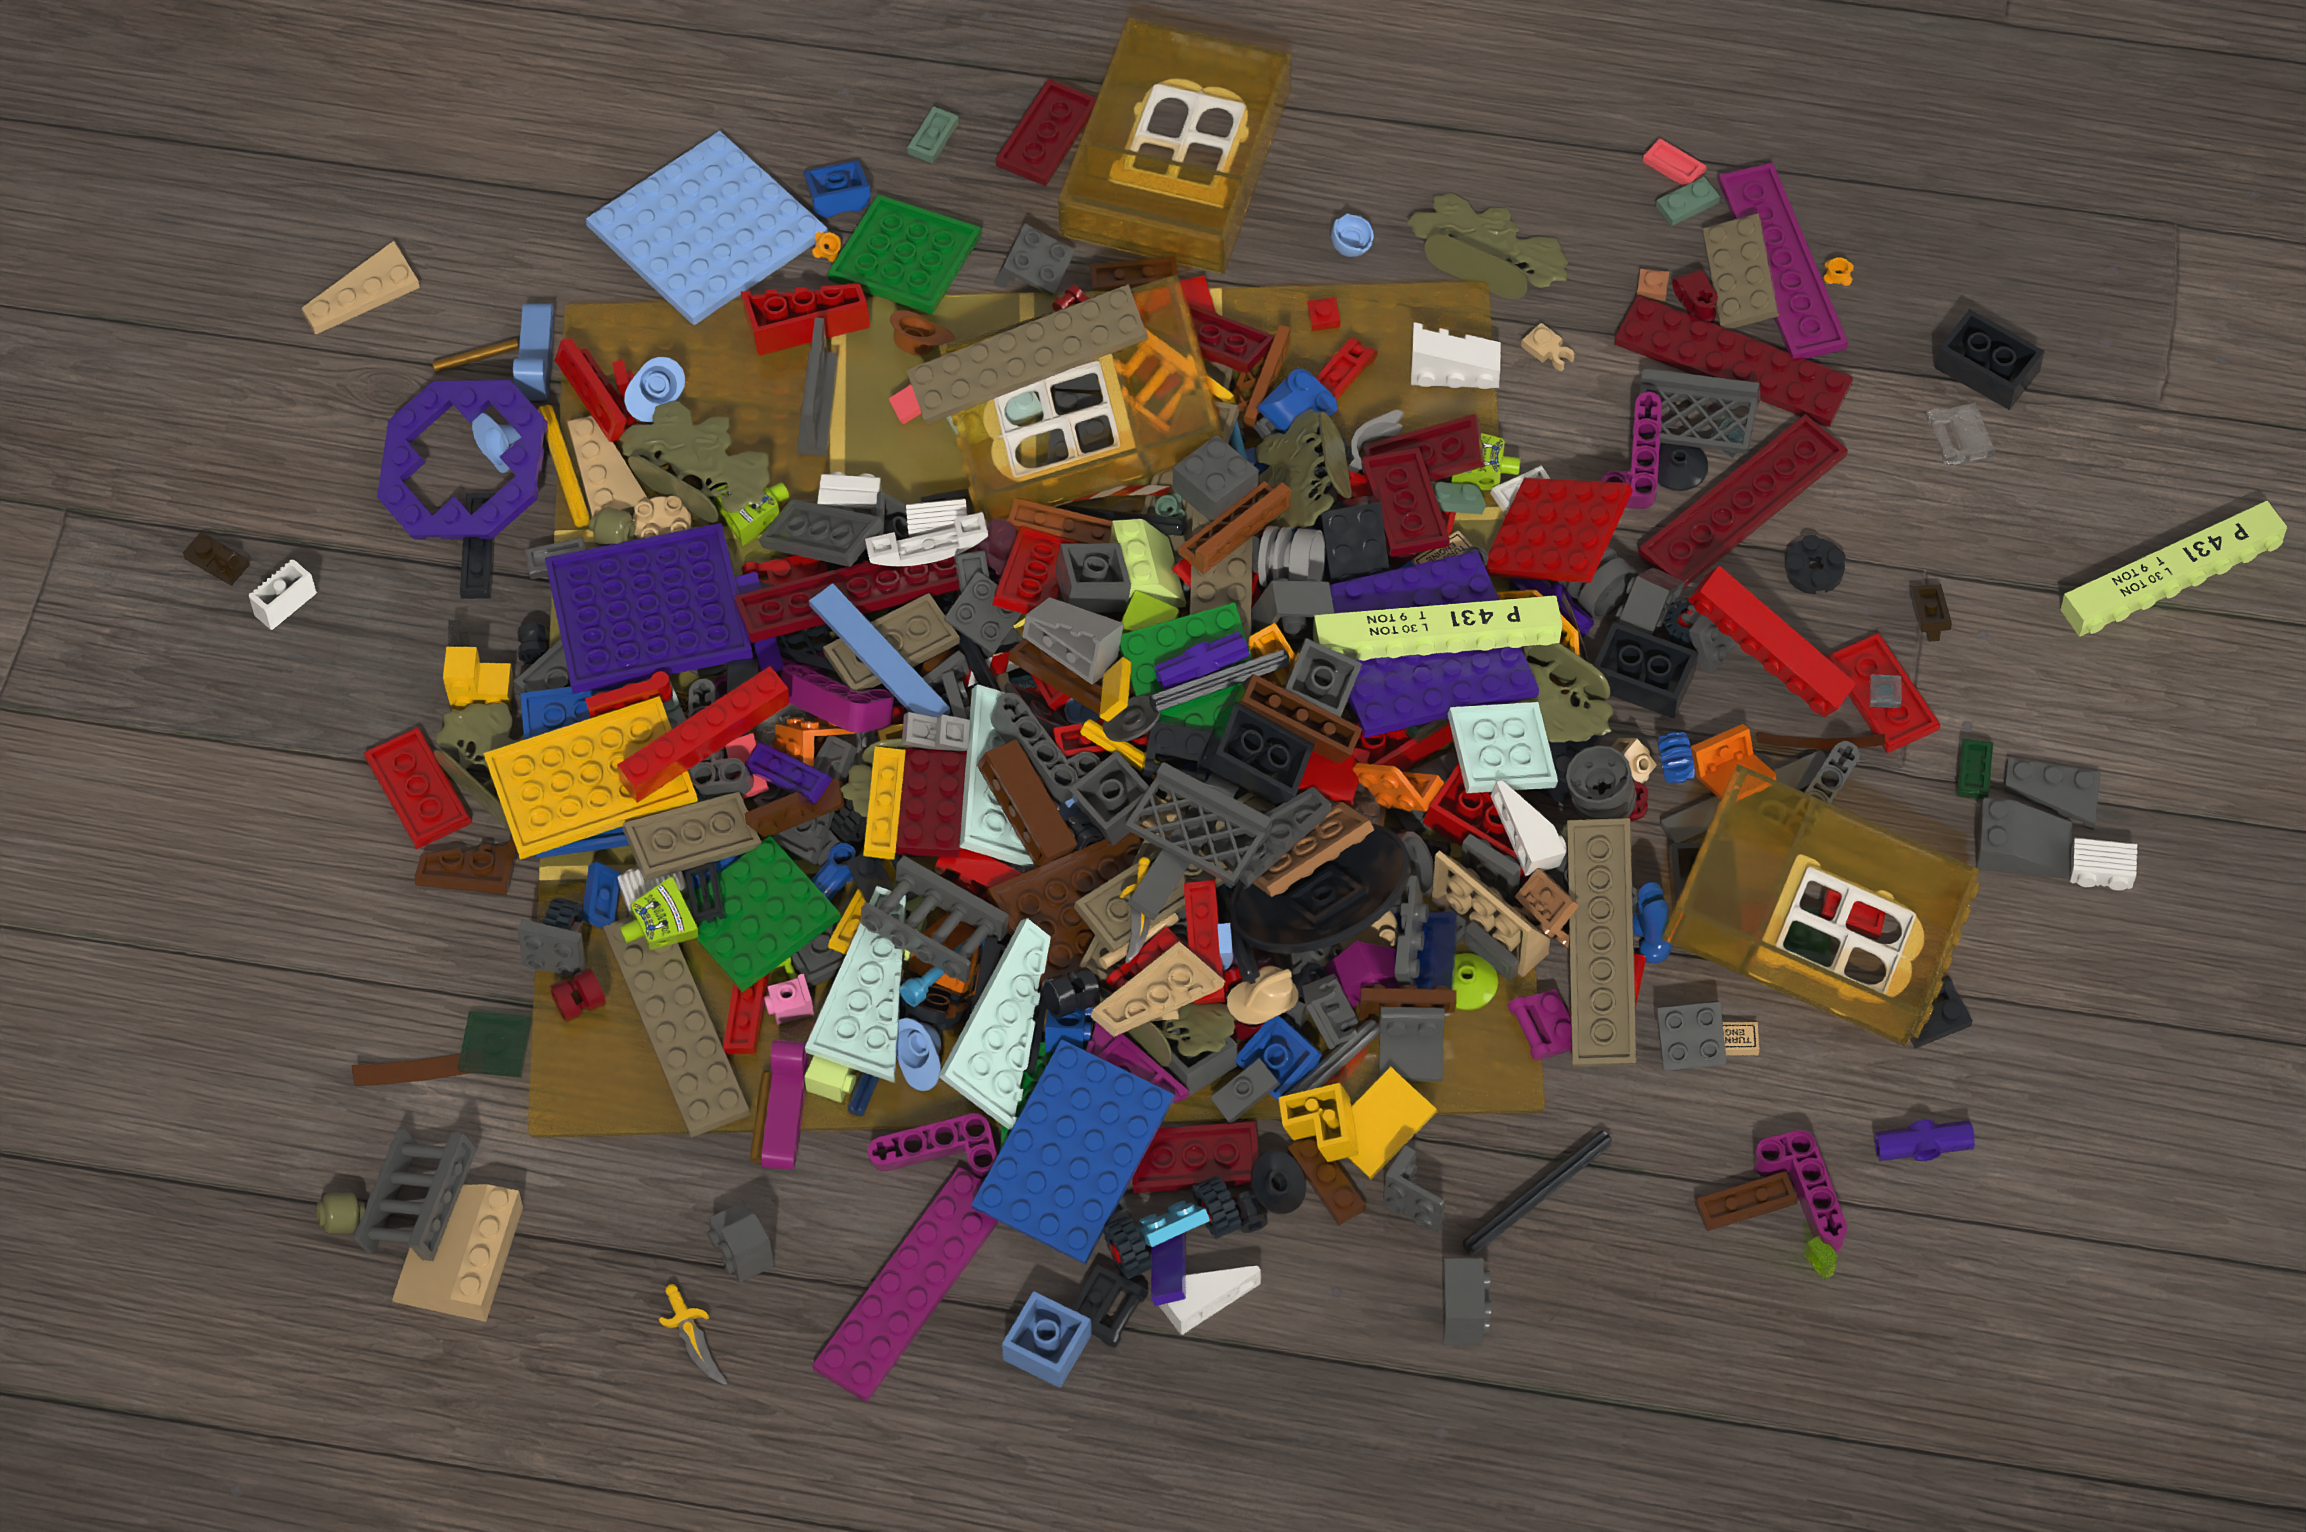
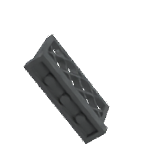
M815 318L812 347L808 354L797 446L798 455L828 456L839 358L838 353L828 352L824 318Z
M1643 368L1639 395L1644 392H1653L1663 399L1662 410L1668 406L1676 415L1665 423L1661 422L1660 443L1748 454L1756 410L1760 402V383ZM1680 398H1686L1693 405L1679 412L1673 403ZM1708 402H1717L1721 409L1709 416L1702 406ZM1738 405L1749 406V414L1739 420L1731 412ZM1645 408V419L1650 418L1651 409ZM1698 410L1704 420L1691 427L1685 417ZM1727 414L1733 421V424L1721 431L1714 421ZM1679 421L1687 429L1681 435H1672L1668 430L1669 427ZM1634 422L1631 432V439H1633ZM1710 425L1716 435L1710 439L1700 438L1696 432ZM1738 428L1744 435L1743 444L1730 442L1726 436ZM1650 434L1640 435L1645 440L1653 438Z
M1163 762L1157 770V777L1126 822L1125 829L1235 886L1261 843L1265 842L1271 834L1272 818ZM1158 789H1161L1170 794L1172 802L1156 806L1153 796ZM1191 805L1198 809V817L1183 820L1179 808ZM1175 809L1178 821L1161 825L1158 813ZM1153 814L1157 826L1145 829L1137 825L1136 822L1141 816ZM1218 819L1225 823L1227 831L1210 834L1207 826L1208 821ZM1202 823L1205 836L1188 839L1185 827ZM1180 828L1184 841L1171 843L1165 839L1164 832ZM1247 834L1255 838L1250 846L1237 849L1234 836ZM1229 837L1233 850L1216 854L1212 841ZM1208 842L1211 855L1198 857L1193 854L1191 846ZM1235 857L1238 866L1233 874L1220 868L1218 860Z

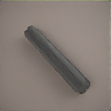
M1372 1019L1367 1020L1356 1030L1357 1036L1341 1043L1284 1096L1320 1088L1380 1034L1379 1025Z

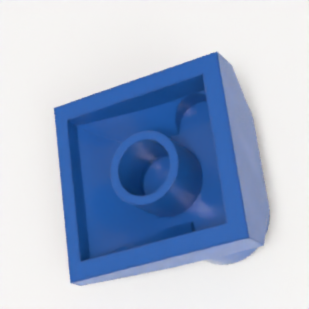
M859 160L803 171L813 202L814 212L822 217H832L837 213L847 211L858 212L870 203L869 184Z
M1296 368L1257 409L1282 434H1286L1293 419L1303 412L1313 409L1314 412L1319 411L1321 413L1323 411L1331 417L1338 410L1335 397L1310 372Z
M1278 1015L1264 1023L1237 1054L1236 1063L1245 1070L1260 1058L1280 1083L1278 1087L1269 1093L1279 1101V1097L1284 1096L1305 1074H1308L1319 1064L1322 1054L1296 1028Z

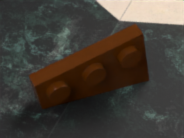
M513 840L507 841L508 845L491 847V844L479 845V849L462 852L457 848L423 853L420 856L414 877L416 886L507 895L518 854Z
M1369 985L1367 988H1361L1359 1021L1369 1020L1370 1014L1381 1013V1007L1444 1008V1014L1455 1013L1457 990H1449L1446 986L1418 989L1416 986L1404 985L1400 986L1399 989H1386L1383 985Z

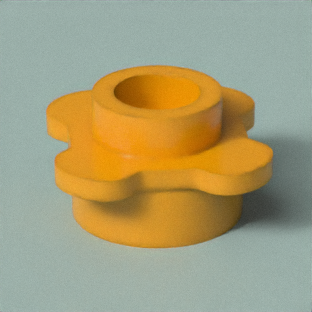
M818 231L814 238L816 242L815 247L812 249L813 256L815 258H827L830 262H835L841 248L840 237L833 233L822 232L818 234L820 232ZM827 244L829 249H826L824 245Z
M1834 258L1826 261L1825 268L1827 269V274L1824 275V281L1827 284L1835 283L1849 286L1852 283L1850 273L1853 271V264L1844 258Z

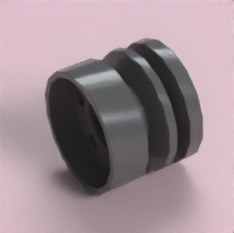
M1608 546L1591 583L1557 581L1558 584L1568 591L1571 597L1579 598V604L1593 618L1604 617L1623 603L1629 595L1626 593L1629 582L1633 577L1638 576L1637 571L1623 558H1616L1615 550Z
M1598 745L1586 748L1575 755L1568 765L1566 778L1575 812L1581 820L1628 818L1635 808L1637 794L1629 761L1622 752L1612 747Z

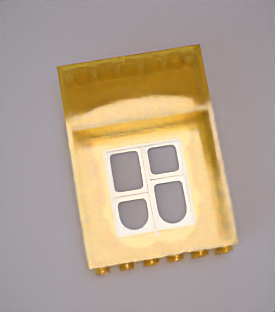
M1128 17L1058 200L1060 236L1152 258L1176 256V263L1225 275L1291 92L1292 55L1282 51L1260 48L1252 44L1247 45L1225 38H1216L1199 32H1190L1173 26H1164ZM1178 98L1183 100L1189 108L1186 122L1178 138L1147 131L1154 108L1163 99ZM1212 108H1222L1228 111L1234 120L1229 136L1223 138L1198 132L1195 128L1202 113ZM1196 142L1221 148L1223 153L1217 170L1183 163L1189 145ZM1150 143L1171 148L1174 150V154L1170 160L1138 151L1141 144Z
M1177 275L1131 288L1149 339L951 415L952 423L957 427L958 434L955 435L960 452H963L965 459L962 461L963 470L966 478L969 477L971 484L968 487L971 501L973 504L975 503L978 513L983 512L989 525L1009 518L1014 498L1047 506L1058 505L1173 471L1174 466L1215 435L1224 440L1189 304ZM1060 310L940 345L941 357ZM1091 373L1098 375L1103 394V401L1100 404L1063 415L1056 414L1050 388L1054 384ZM1037 391L1044 413L1043 420L1026 426L1012 425L1007 421L1005 417L1007 403L1018 395ZM1102 415L1107 416L1113 433L1114 443L1109 447L1082 453L1075 431L1076 424ZM1055 429L1063 430L1069 452L1065 460L1031 469L1025 468L1017 462L1015 451L1024 439Z
M1737 764L1722 794L1661 940L1906 1047L1912 1037H1919L1924 1023H1927L1934 1008L1932 1002L1934 998H1937L1943 985V981H1941L1942 976L1946 974L1953 958L1950 955L1961 938L1962 932L1960 929L1962 924L1964 925L1972 909L1969 907L1970 903L1975 899L1981 883L1976 882L1980 869ZM1809 881H1815L1841 894L1842 899L1833 920H1825L1800 908L1799 903ZM1855 901L1863 902L1896 918L1902 930L1899 940L1893 944H1881L1848 930L1845 924ZM1793 921L1802 922L1839 939L1840 946L1832 966L1824 967L1783 947V942ZM1854 947L1868 951L1881 959L1886 969L1883 981L1868 985L1849 978L1844 974L1846 963Z

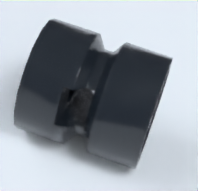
M1088 967L1070 971L1067 973V976L1060 974L1043 980L1042 993L1044 1002L1049 1013L1056 1019L1073 1014L1076 1009L1083 1011L1100 1003L1099 985L1093 972Z

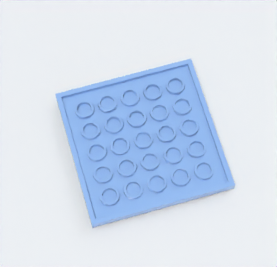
M720 131L586 218L587 227L693 325H696L739 296L742 291L748 290L815 245L816 240L814 238L818 231H820L818 234L822 232L828 233L825 225Z

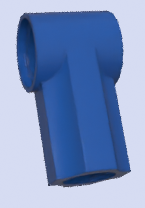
M840 843L832 847L828 855L829 860L811 879L829 901L832 900L846 882L853 881L847 864L839 865L843 861L857 857L855 849L847 843Z

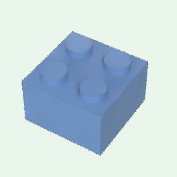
M1033 1291L1002 1343L1003 1360L1061 1388L1092 1335L1091 1319Z

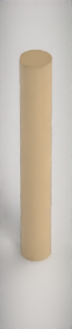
M1174 913L1149 929L1144 944L1154 938L1165 927L1169 928L1178 922L1177 914ZM1130 942L1112 953L1110 951L1099 958L1101 966L1107 969L1127 956Z

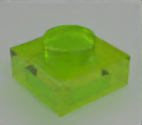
M1817 1236L1807 1243L1804 1257L1822 1279L1826 1280L1835 1273L1838 1261L1837 1255L1829 1244H1824Z

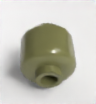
M604 507L598 514L592 516L589 529L593 532L596 543L607 546L632 541L635 536L636 522L632 521V516L627 511Z
M352 1192L327 1193L322 1201L317 1202L318 1227H323L324 1231L330 1235L352 1234L356 1231L364 1215V1203H358L356 1195Z

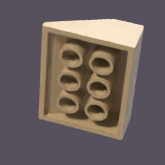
M1441 851L1435 854L1432 901L1444 911L1449 907L1469 923L1474 921L1519 959L1518 974L1524 977L1549 954V936L1541 931L1538 925L1534 926L1528 921L1525 914L1518 907H1512L1503 900L1498 890L1485 885L1471 868L1466 869L1458 861Z
M489 1184L463 1185L434 1260H422L409 1248L392 1299L393 1302L486 1322L523 1210L519 1191Z

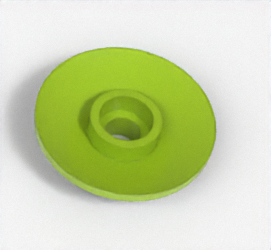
M1470 953L1457 954L1446 959L1439 967L1444 986L1448 987L1449 990H1457L1456 1009H1479L1488 1004L1497 992L1498 976L1494 967L1478 955ZM1468 974L1473 977L1471 979H1464L1462 975Z

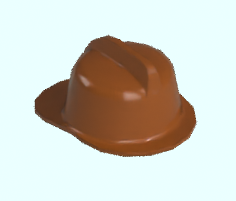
M899 310L893 312L890 316V323L894 328L893 339L895 344L901 350L914 356H924L934 346H948L955 341V335L950 330L927 320L917 313Z

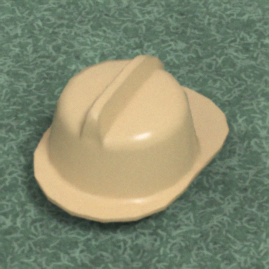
M1274 966L1263 967L1259 970L1260 977L1255 979L1256 983L1250 984L1249 981H1246L1234 987L1227 997V1008L1230 1014L1245 1024H1260L1295 1007L1298 1001V990L1292 982V973L1289 969L1282 970Z

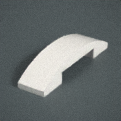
M983 512L954 518L955 528L899 541L896 540L895 532L866 538L870 563L885 566H914L933 563L960 554L988 537Z

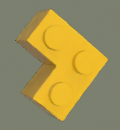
M446 647L443 680L451 709L462 711L469 704L482 703L488 705L490 703H506L509 710H511L514 687L511 663H480L477 647Z
M1340 1083L1279 1097L1282 1124L1292 1140L1316 1135L1318 1149L1327 1162L1358 1155L1350 1097Z

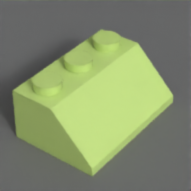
M1143 519L1112 521L1110 543H1120L1131 583L1126 610L1135 590L1176 608L1186 607L1180 578L1177 573L1171 570L1176 563L1169 538Z

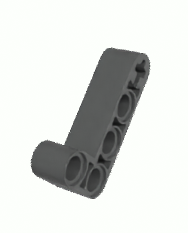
M699 679L692 683L689 689V718L722 697L712 681ZM724 747L689 769V776L693 786L700 796L705 799H713L735 792H740L741 795H744L751 790L754 783L753 776L740 759H724ZM741 773L737 779L732 780L736 774ZM711 777L707 783L702 784L706 778Z
M1005 693L999 697L990 716V721L1005 743L1017 739L1021 748L1026 750L1036 774L1042 777L1045 789L1052 800L1060 804L1072 799L1069 788L1073 787L1076 782L1101 763L1099 757L1091 752H1082L1066 759L1018 695Z
M1849 741L1838 743L1795 808L1777 797L1765 798L1754 816L1756 827L1788 848L1799 849L1803 847L1855 768L1860 758L1857 746ZM1843 756L1847 760L1844 762L1841 769H1839L1838 767H1836V764L1838 763L1839 759ZM1821 779L1831 780L1834 787H1826ZM1806 803L1815 804L1819 811H1810L1806 807ZM1764 811H1773L1777 819L1767 818ZM1790 827L1800 828L1803 835H1794Z

